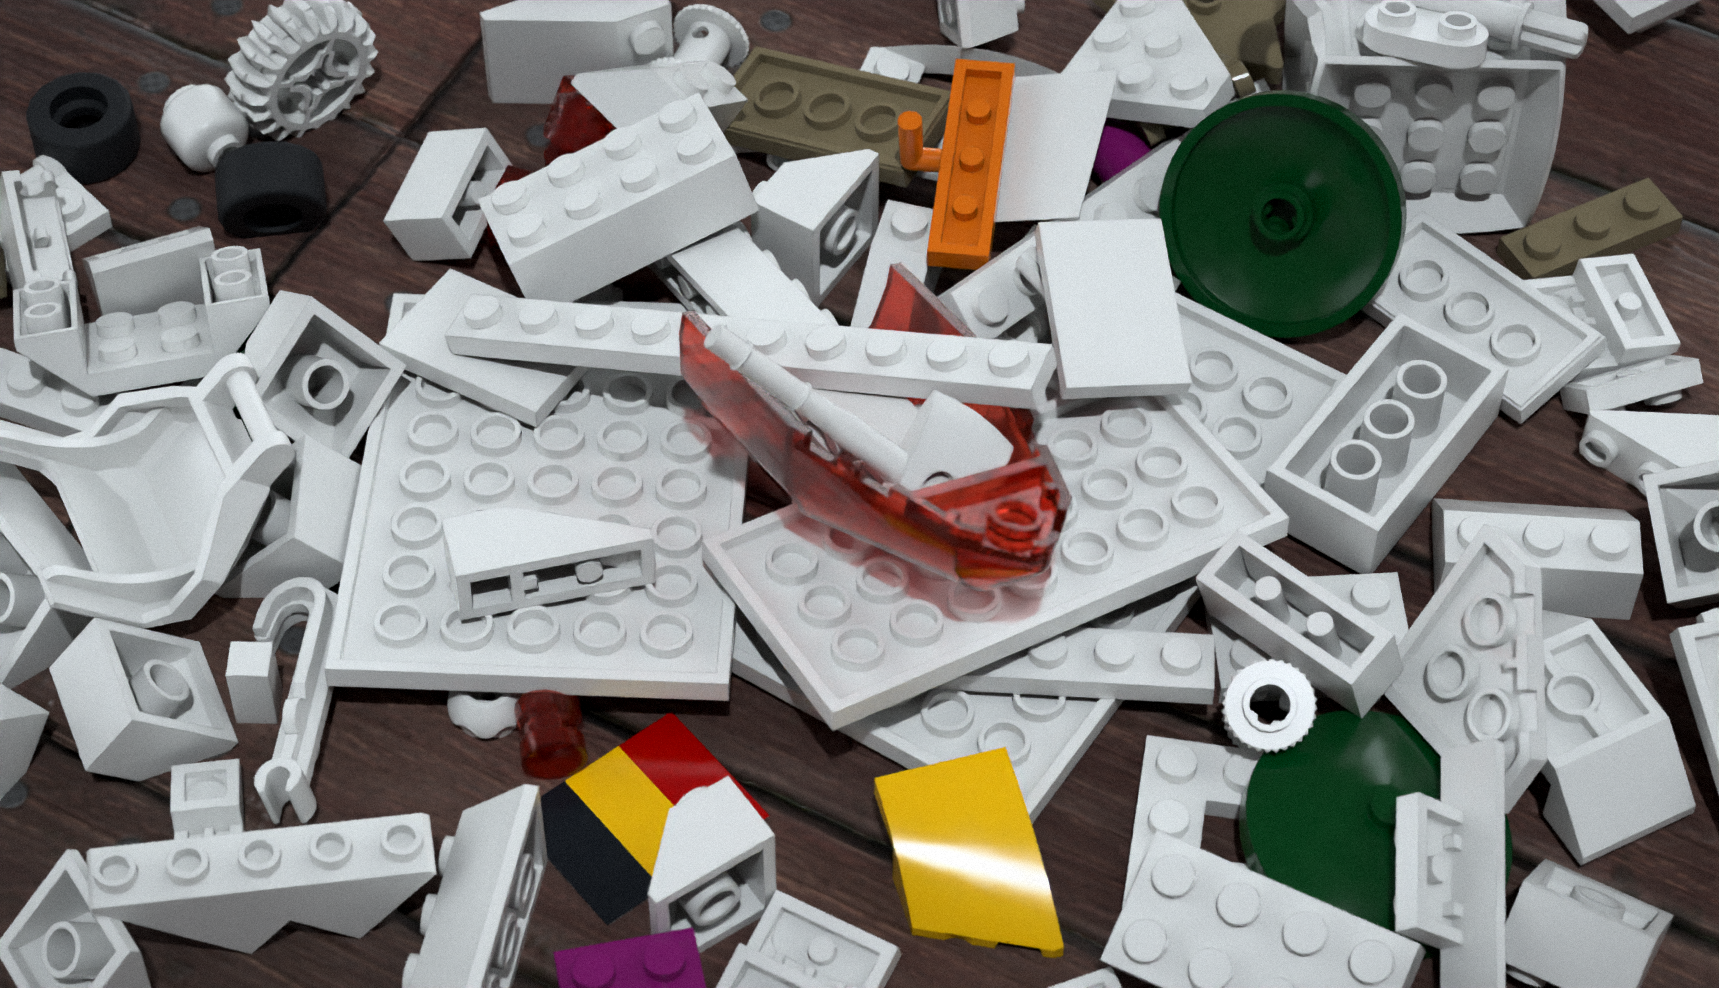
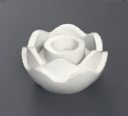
M449 691L447 701L448 714L451 721L455 725H459L471 737L484 739L492 737L502 738L509 735L517 726H520L525 721L529 709L530 694ZM486 697H494L491 700H484Z

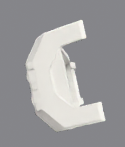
M232 353L224 356L196 387L168 386L118 394L89 429L66 437L0 420V461L40 471L56 485L93 570L87 571L61 565L39 566L36 569V574L50 608L146 629L192 619L221 587L247 548L270 492L269 487L287 468L295 456V451L288 436L276 429L254 384L257 379V373L246 354ZM235 405L242 417V420L237 419L232 410L235 407ZM245 426H246V428H247V430H248V432H249V434H250V436H251L253 442L251 441V439H250V437H249V435H248V433H247V431H246V429H245Z

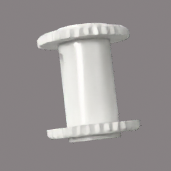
M705 4L689 5L679 11L674 19L673 31L676 33L674 36L678 38L677 42L680 43L674 56L670 58L663 57V59L657 58V60H652L649 64L707 60L715 62L726 69L728 67L734 68L735 65L739 66L740 62H743L747 57L750 43L741 24L727 12ZM701 31L708 32V35L705 37Z
M1264 658L1260 662L1253 661L1251 665L1245 664L1244 669H1239L1237 675L1231 676V682L1226 684L1227 691L1223 693L1225 699L1222 701L1224 708L1221 710L1224 716L1221 720L1225 723L1223 729L1228 732L1227 737L1232 739V744L1237 745L1238 748L1256 750L1257 752L1265 751L1266 753L1271 750L1277 753L1280 749L1286 751L1288 746L1294 747L1296 742H1302L1303 736L1308 735V729L1313 727L1312 721L1316 719L1314 712L1318 709L1315 705L1317 698L1313 695L1315 689L1310 687L1311 681L1306 679V674L1300 673L1299 667H1293L1291 663L1285 664L1282 659L1276 661L1273 658L1268 661ZM1267 695L1275 696L1280 699L1279 708L1287 712V717L1283 721H1273L1270 725L1262 724L1257 721L1258 714L1250 710V704L1253 700L1264 701Z

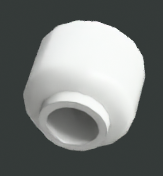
M209 84L184 86L174 92L164 105L160 121L161 135L191 170L198 172L216 170L217 163L228 152L246 144L249 136L248 121L217 86Z

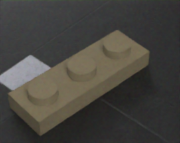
M1648 177L1500 237L1496 254L1509 270L1522 280L1571 276L1579 259L1625 255L1679 233L1683 216Z

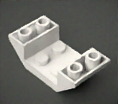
M228 246L214 251L210 257L199 258L204 304L194 305L187 301L172 302L160 307L157 312L134 316L128 312H113L99 317L96 322L87 324L84 323L75 279L62 282L57 278L51 277L33 280L23 288L13 290V327L16 351L92 397L203 378L221 358L237 352L270 306L260 248L247 250L242 246Z
M1542 610L1547 762L1542 767L1541 772L1551 784L1543 816L1578 863L1583 865L1693 814L1696 804L1669 717L1602 631L1590 618Z

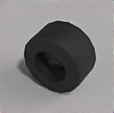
M77 72L59 76L43 85L30 99L26 112V120L36 158L44 155L55 159L80 184H92L108 180L124 171L137 156L141 139L134 107L128 90L116 79L100 73Z
M284 141L259 142L244 145L228 152L217 163L214 177L218 220L227 232L236 237L248 239L311 232L324 221L327 203L323 165L317 154L306 147Z

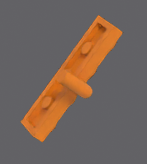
M955 59L942 148L923 147L922 117L919 113L906 111L898 117L899 159L901 165L911 171L938 173L927 247V266L977 270L991 259L1015 84V63Z

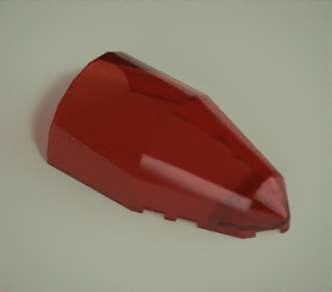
M901 262L890 264L886 287L873 321L868 328L978 338ZM694 310L682 312L679 330L682 376L699 402L802 514L976 591L1001 589L1034 578L1047 570L1067 521L1072 496L1048 446L1039 445L1032 431L1034 417L1030 409L963 403L996 427L1013 445L1014 449L1008 464L914 491L907 489L898 482L892 485L889 490L861 473L863 461L846 451L837 458L811 441L813 430L800 423L775 396L738 370L732 371L728 363L704 347V341L711 331L707 323ZM906 397L913 405L918 403L923 405L926 399Z

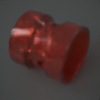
M535 690L522 695L515 703L514 716L516 728L519 734L524 736L519 745L520 763L524 772L533 778L551 780L568 777L580 771L587 763L588 752L586 739L583 733L577 730L582 722L581 703L578 696L565 695L551 690Z

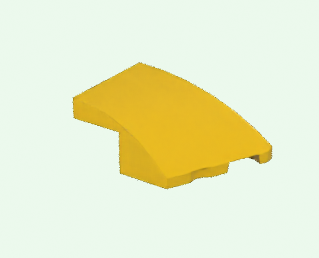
M1006 747L874 778V795L893 847L892 878L912 935L939 940L959 938L971 945L995 949L998 942L1040 949L1043 957L1057 958L1063 956L1064 945L1048 879L1030 817Z

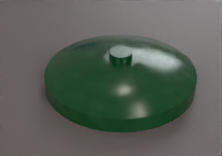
M1291 90L1264 91L1236 99L1217 109L1199 122L1181 142L1169 163L1161 188L1159 219L1162 220L1168 258L1178 279L1199 304L1267 337L1289 338L1316 334L1346 321L1359 312L1380 291L1393 272L1401 253L1406 231L1407 209L1402 180L1397 166L1382 140L1367 123L1347 108L1327 98L1306 92Z
M1349 710L1317 715L1316 719L1312 721L1313 727L1308 729V735L1303 736L1302 742H1296L1294 747L1288 746L1286 751L1281 749L1277 753L1272 750L1268 753L1264 751L1245 787L1240 806L1239 833L1249 869L1421 944L1426 952L1423 959L1439 955L1440 949L1395 932L1396 846L1394 833L1396 829V797L1420 792L1441 801V756L1407 719L1399 716L1368 711L1361 719ZM1505 813L1506 887L1512 866L1513 848L1509 821Z

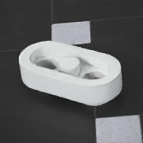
M1384 0L1378 6L1369 9L1365 14L1363 43L1377 53L1450 69L1473 68L1482 64L1486 59L1489 32L1483 24L1477 22V19L1469 13L1460 11L1441 13L1417 8L1412 2L1407 0Z

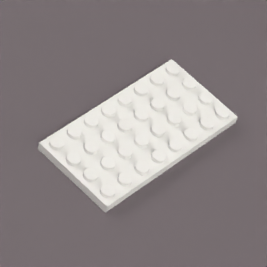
M1176 395L1062 399V396L1039 404L1036 409H1027L992 423L1013 445L1014 449L999 480L982 504L983 513L978 523L969 533H961L953 545L936 543L918 529L900 537L848 481L702 540V559L831 730L835 731L1199 574L1237 529L1262 546L1286 537L1289 517Z

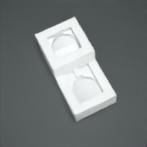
M239 758L171 766L170 813L174 828V840L245 832L242 773Z

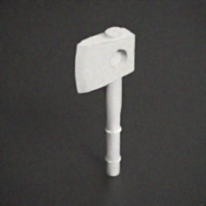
M718 324L713 327L704 341V347L728 363L732 371L738 370L788 405L789 411H796L823 431L834 443L883 476L885 480L876 501L936 543L953 545L961 533H969L976 526L983 513L982 504L999 480L1014 449L1013 445L1000 431L979 413L957 399L933 390L921 406L899 447L856 415L833 404L811 388L809 382L803 383L755 349L751 341L745 342L723 325Z

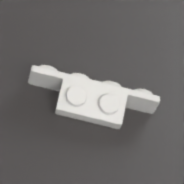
M1489 738L1446 749L1442 752L1441 801L1420 792L1396 797V829L1394 833L1396 846L1395 932L1440 949V988H1506L1505 746L1502 742Z

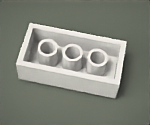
M699 92L686 99L673 101L664 106L661 111L635 124L617 128L611 131L604 139L575 153L559 156L548 166L517 181L506 182L496 188L493 193L478 199L481 209L526 299L560 302L576 301L760 211L735 152Z
M1399 312L1267 469L1264 491L1289 517L1287 533L1360 574L1373 573L1498 417L1509 369Z
M1157 830L1100 960L1157 988H1411L1426 952L1421 944Z

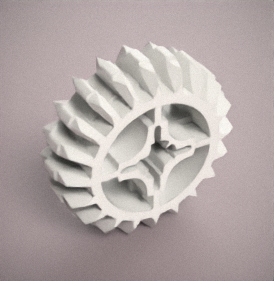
M284 0L283 5L278 8L269 4L268 13L261 21L251 20L254 28L248 36L237 39L241 49L240 52L229 57L228 61L233 70L227 74L225 81L230 87L228 97L254 130L258 129L263 135L271 136L276 141L285 138L288 134L301 138L306 130L317 129L325 122L335 119L336 115L343 109H350L349 102L356 94L365 92L361 83L363 79L375 72L369 62L378 54V51L372 44L376 35L370 29L368 22L361 17L362 13L352 3H346L344 0Z

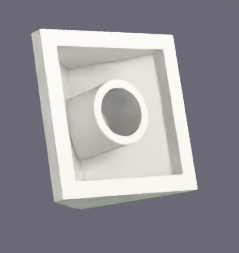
M197 226L86 257L82 261L101 316L113 312H128L134 316L157 312L160 307L172 302L187 301L194 305L205 303L199 258L210 257L215 251V246L210 228Z
M67 849L0 939V959L17 988H151L141 952L122 921L89 912L87 864L78 850Z

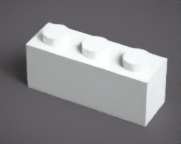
M1238 529L1195 577L1207 612L1275 660L1279 661L1282 659L1285 664L1291 663L1293 667H1299L1300 673L1306 674V679L1311 681L1314 687L1361 719L1404 670L1393 633Z

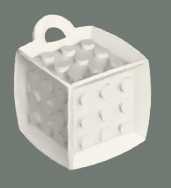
M1286 0L1285 62L1282 90L1306 92L1327 98L1347 108L1370 126L1389 150L1399 171L1406 199V223L1421 210L1456 234L1523 228L1531 222L1543 194L1556 150L1564 101L1566 57L1523 46L1520 51L1512 49L1511 42L1488 36L1486 59L1482 64L1468 69L1444 68L1380 54L1369 49L1363 43L1365 14L1369 9L1378 6L1384 0ZM1502 0L1523 6L1526 1L1534 3V10L1567 18L1566 0Z

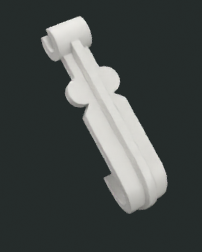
M312 577L293 578L272 589L263 599L252 628L256 641L273 642L276 653L285 631L294 624L307 621L289 695L283 706L282 722L273 757L257 770L254 777L256 790L274 824L280 822L282 807L288 801H291L300 822L303 824L314 815L317 808V801L310 788V782L315 762L319 755L320 742L334 686H327L324 667L338 595L324 588L321 582Z

